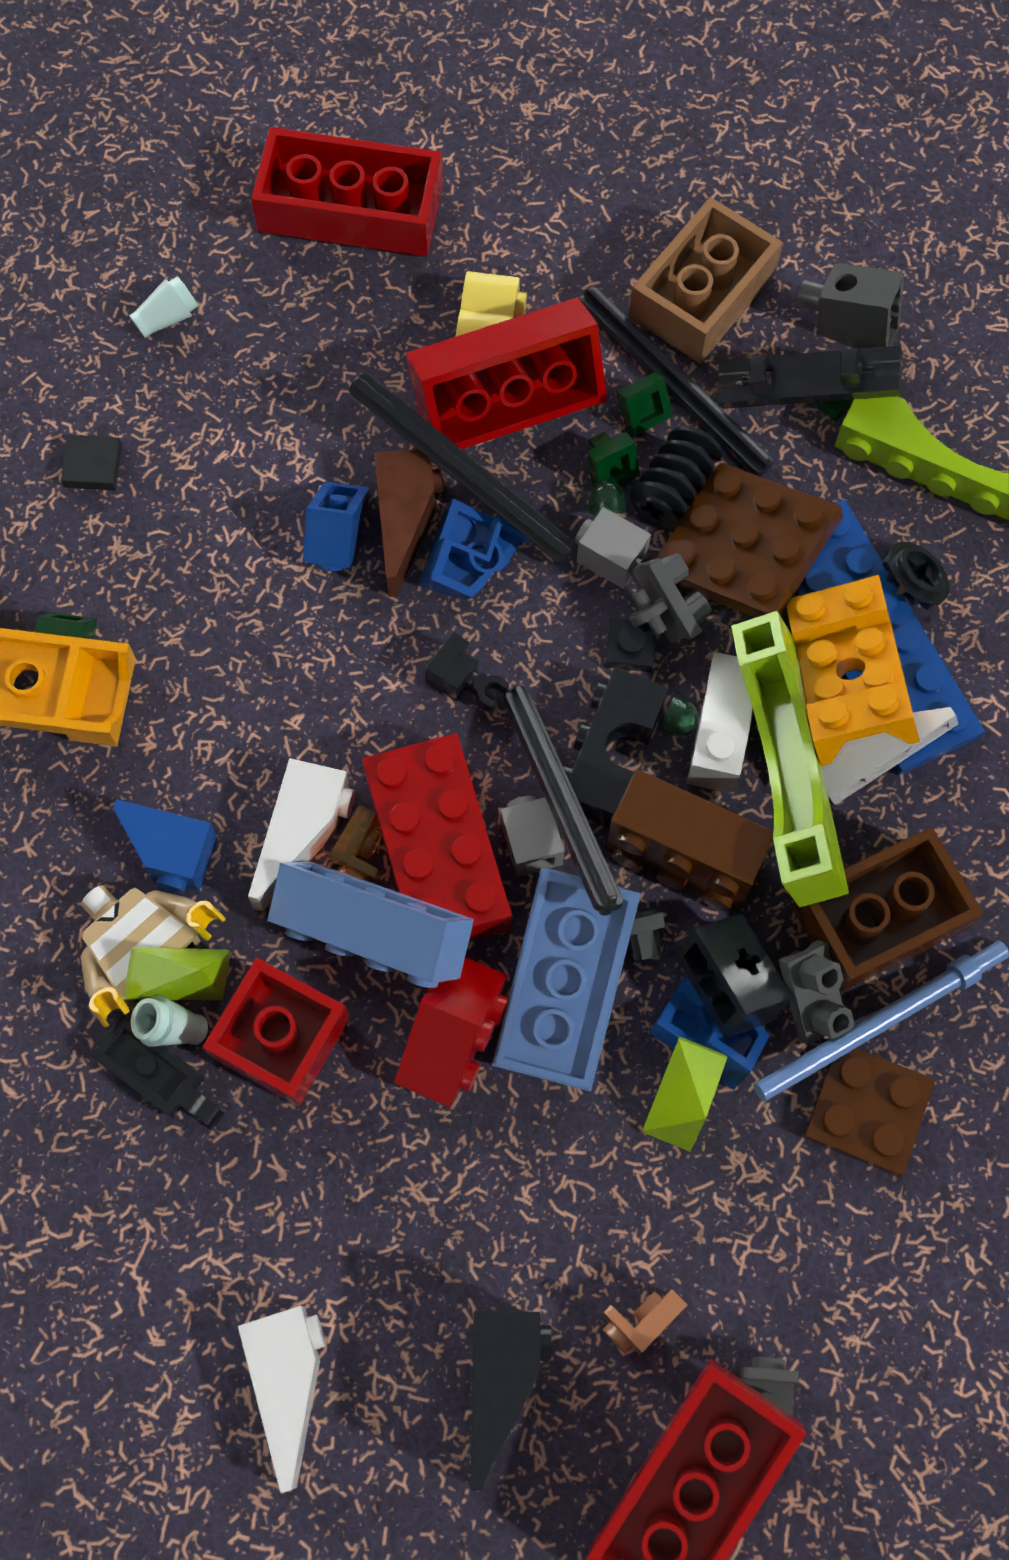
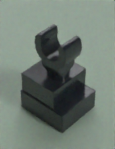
M453 632L426 666L425 682L455 701L468 688L477 697L478 705L483 710L493 713L495 702L489 699L485 692L488 689H497L504 694L508 691L509 684L500 676H488L477 672L479 661L468 654L469 641Z

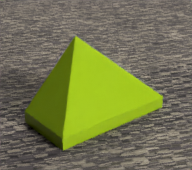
M131 947L123 996L126 999L143 1000L155 995H162L170 1000H223L231 952L227 949Z
M679 1036L642 1132L690 1152L706 1120L728 1056Z

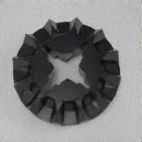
M898 542L886 552L887 557L882 562L884 569L888 572L886 580L895 585L897 595L903 594L907 597L911 606L919 604L922 608L928 610L935 605L939 606L948 597L949 581L940 562L929 551L914 543ZM915 572L919 574L917 577L913 575Z

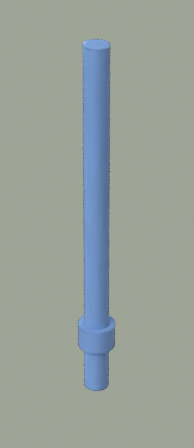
M996 941L971 957L964 954L946 965L945 972L858 1022L852 1030L835 1039H829L754 1083L753 1087L761 1101L766 1102L953 990L969 988L982 979V973L1009 958L1008 948L1003 942Z

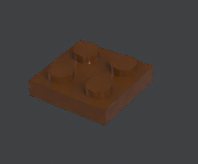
M855 1048L828 1065L803 1139L900 1178L904 1176L935 1079Z

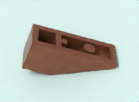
M418 449L374 453L389 597L399 595L435 511L434 493L443 492L441 468L438 465H431V460Z

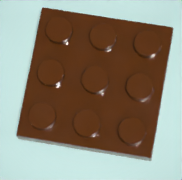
M720 462L655 559H662L677 553L681 555L689 569V575L675 584L680 588L692 593L699 591L707 599L755 618L778 611L781 615L842 520V506Z

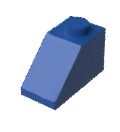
M326 481L323 483L306 508L303 562L314 563L318 569L324 571H340L343 568H350L358 551L369 496L368 487Z
M116 799L113 809L153 880H156L155 885L162 890L175 894H184L186 888L200 892L217 840V835L211 823Z

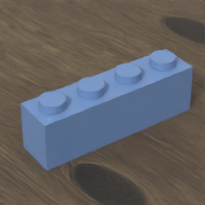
M305 861L280 863L267 921L285 927V934L291 938L304 941L317 939L326 943L325 950L342 956H354L356 954L367 958L365 964L370 968L386 972L399 970L408 974L407 980L412 984L436 988L439 982L460 979L474 919L314 862Z

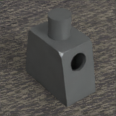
M838 263L832 267L825 284L806 279L803 280L797 295L796 304L803 308L818 311V334L851 348L892 346L901 323L904 273Z

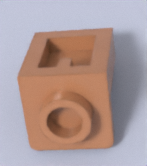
M673 1289L663 1299L654 1291L633 1313L640 1322L635 1328L610 1305L601 1315L608 1322L603 1332L623 1353L626 1354L632 1347L640 1355L679 1315L687 1304Z

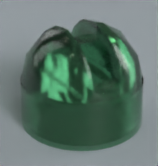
M607 480L597 483L589 492V514L598 515L603 507L613 513L626 511L623 489L616 482Z
M675 695L660 730L672 736L683 737L690 735L695 730L699 721V713L695 705Z

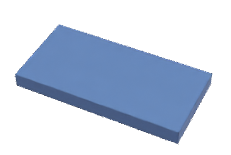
M545 867L541 868L492 1066L591 1092L641 892L617 886L623 898L622 907L613 911L608 916H602L593 908L580 876Z

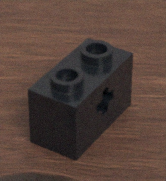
M742 913L695 927L674 953L724 1039L771 1023L793 999L782 976L775 969L761 946L757 935L751 930Z

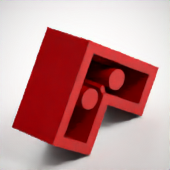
M465 957L460 979L439 982L438 987L429 988L420 1002L394 1083L450 1108L461 1089L469 1092L481 1066V1063L473 1060L476 1050L484 1052L495 1025H499L506 1010L509 997L502 995L508 975Z

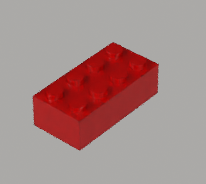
M269 127L251 198L257 231L428 257L443 188L442 152Z
M578 297L406 353L419 415L461 449L608 401L598 324Z
M455 733L362 758L367 784L397 891L474 919L469 942L512 931V914L458 734Z
M710 1358L591 1543L586 1560H727L806 1436L807 1432L804 1424Z

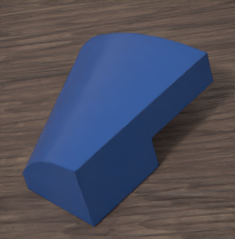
M452 499L446 503L418 586L454 598L468 600L486 585V581L510 562V558L522 541L526 544L531 541L499 515L496 517L489 516L460 501Z
M686 973L649 1032L672 1049L675 1048L680 1036L727 1055L728 1057L719 1081L733 1090L752 1071L769 1038V1034L764 1027L760 1026L724 1039Z

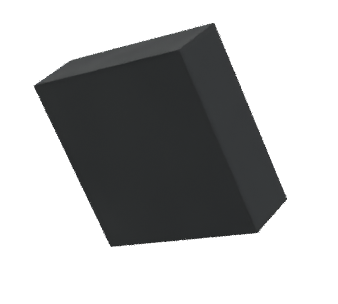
M68 435L61 477L64 488L116 491L123 446L120 438Z

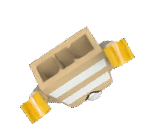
M103 885L91 890L82 900L81 906L95 921L81 934L87 947L83 950L80 957L84 986L90 998L89 1007L102 1026H109L106 1019L111 1011L120 1008L126 1015L130 1011L129 1008L133 1010L141 1001L126 999L123 996L131 947L201 949L204 945L195 931L204 940L208 941L212 935L206 931L207 925L217 919L224 922L226 918L208 901L196 902L188 897L158 890L148 892L145 895L137 888H133L119 900Z

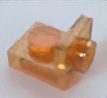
M358 805L330 853L333 868L339 872L379 885L381 882L379 870L361 860L362 856L369 859L373 855L382 836V833L377 831L379 824L375 812Z

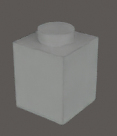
M603 507L594 521L588 518L582 524L576 535L575 543L578 544L577 563L624 589L632 578L629 570L642 563L648 554L651 534Z
M535 796L519 797L510 801L507 804L508 807L500 809V824L516 877L541 871L542 867L553 868L563 865L565 851L556 821L545 797L537 800Z

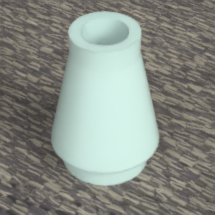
M176 276L169 282L167 279H164L144 303L129 316L146 338L158 330L192 317L190 312L198 307V304L180 278Z
M155 995L141 1000L136 1005L131 1016V1029L135 1037L149 1047L187 1043L197 1045L207 1035L208 1022L203 1015L195 1014L162 995Z

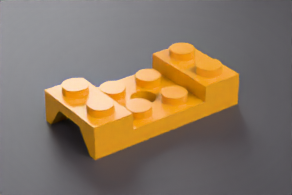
M879 575L791 598L786 607L807 700L806 709L812 739L821 766L831 764L845 742L885 732L908 744L920 742ZM849 671H863L862 675L855 679H841Z
M0 628V726L66 734L70 741L117 747L136 661L130 645ZM27 670L38 672V681L33 687L26 690L14 687L15 679L20 673Z

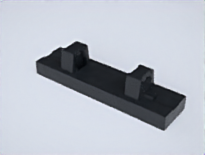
M899 345L719 360L717 403L720 408L729 409L902 396L903 351ZM773 371L772 388L769 385L766 372Z

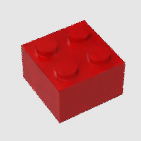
M256 957L202 1048L214 1061L300 1107L348 1024L350 1016L346 1006Z

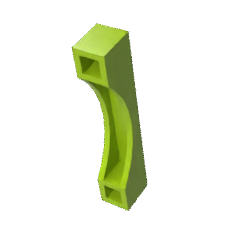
M901 397L856 399L853 401L841 425L834 447L843 450L844 454L853 460H867L885 468L893 477L899 479L909 478L924 484L932 493L938 496H952L964 501L981 514H995L1009 520V473L978 465L953 452L924 427L916 418L906 400Z
M778 611L732 625L738 663L755 714L769 773L774 808L773 841L782 885L799 907L847 895L849 890L823 770L812 739L806 709L807 700L794 639Z

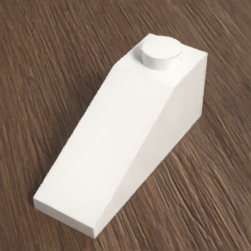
M718 652L713 653L686 782L689 785L731 794L734 793L741 775L753 710L737 656Z
M951 707L913 712L920 738L918 743L908 744L886 732L845 742L833 762L822 766L827 794L834 805L957 726V716Z
M289 758L248 895L254 909L264 911L271 904L280 863L310 861L337 832L341 817L349 818L354 804L355 790L349 789L350 785L346 771Z
M302 1306L238 1326L280 1493L297 1488L320 1365L317 1349L326 1347L318 1316L308 1317L306 1308Z

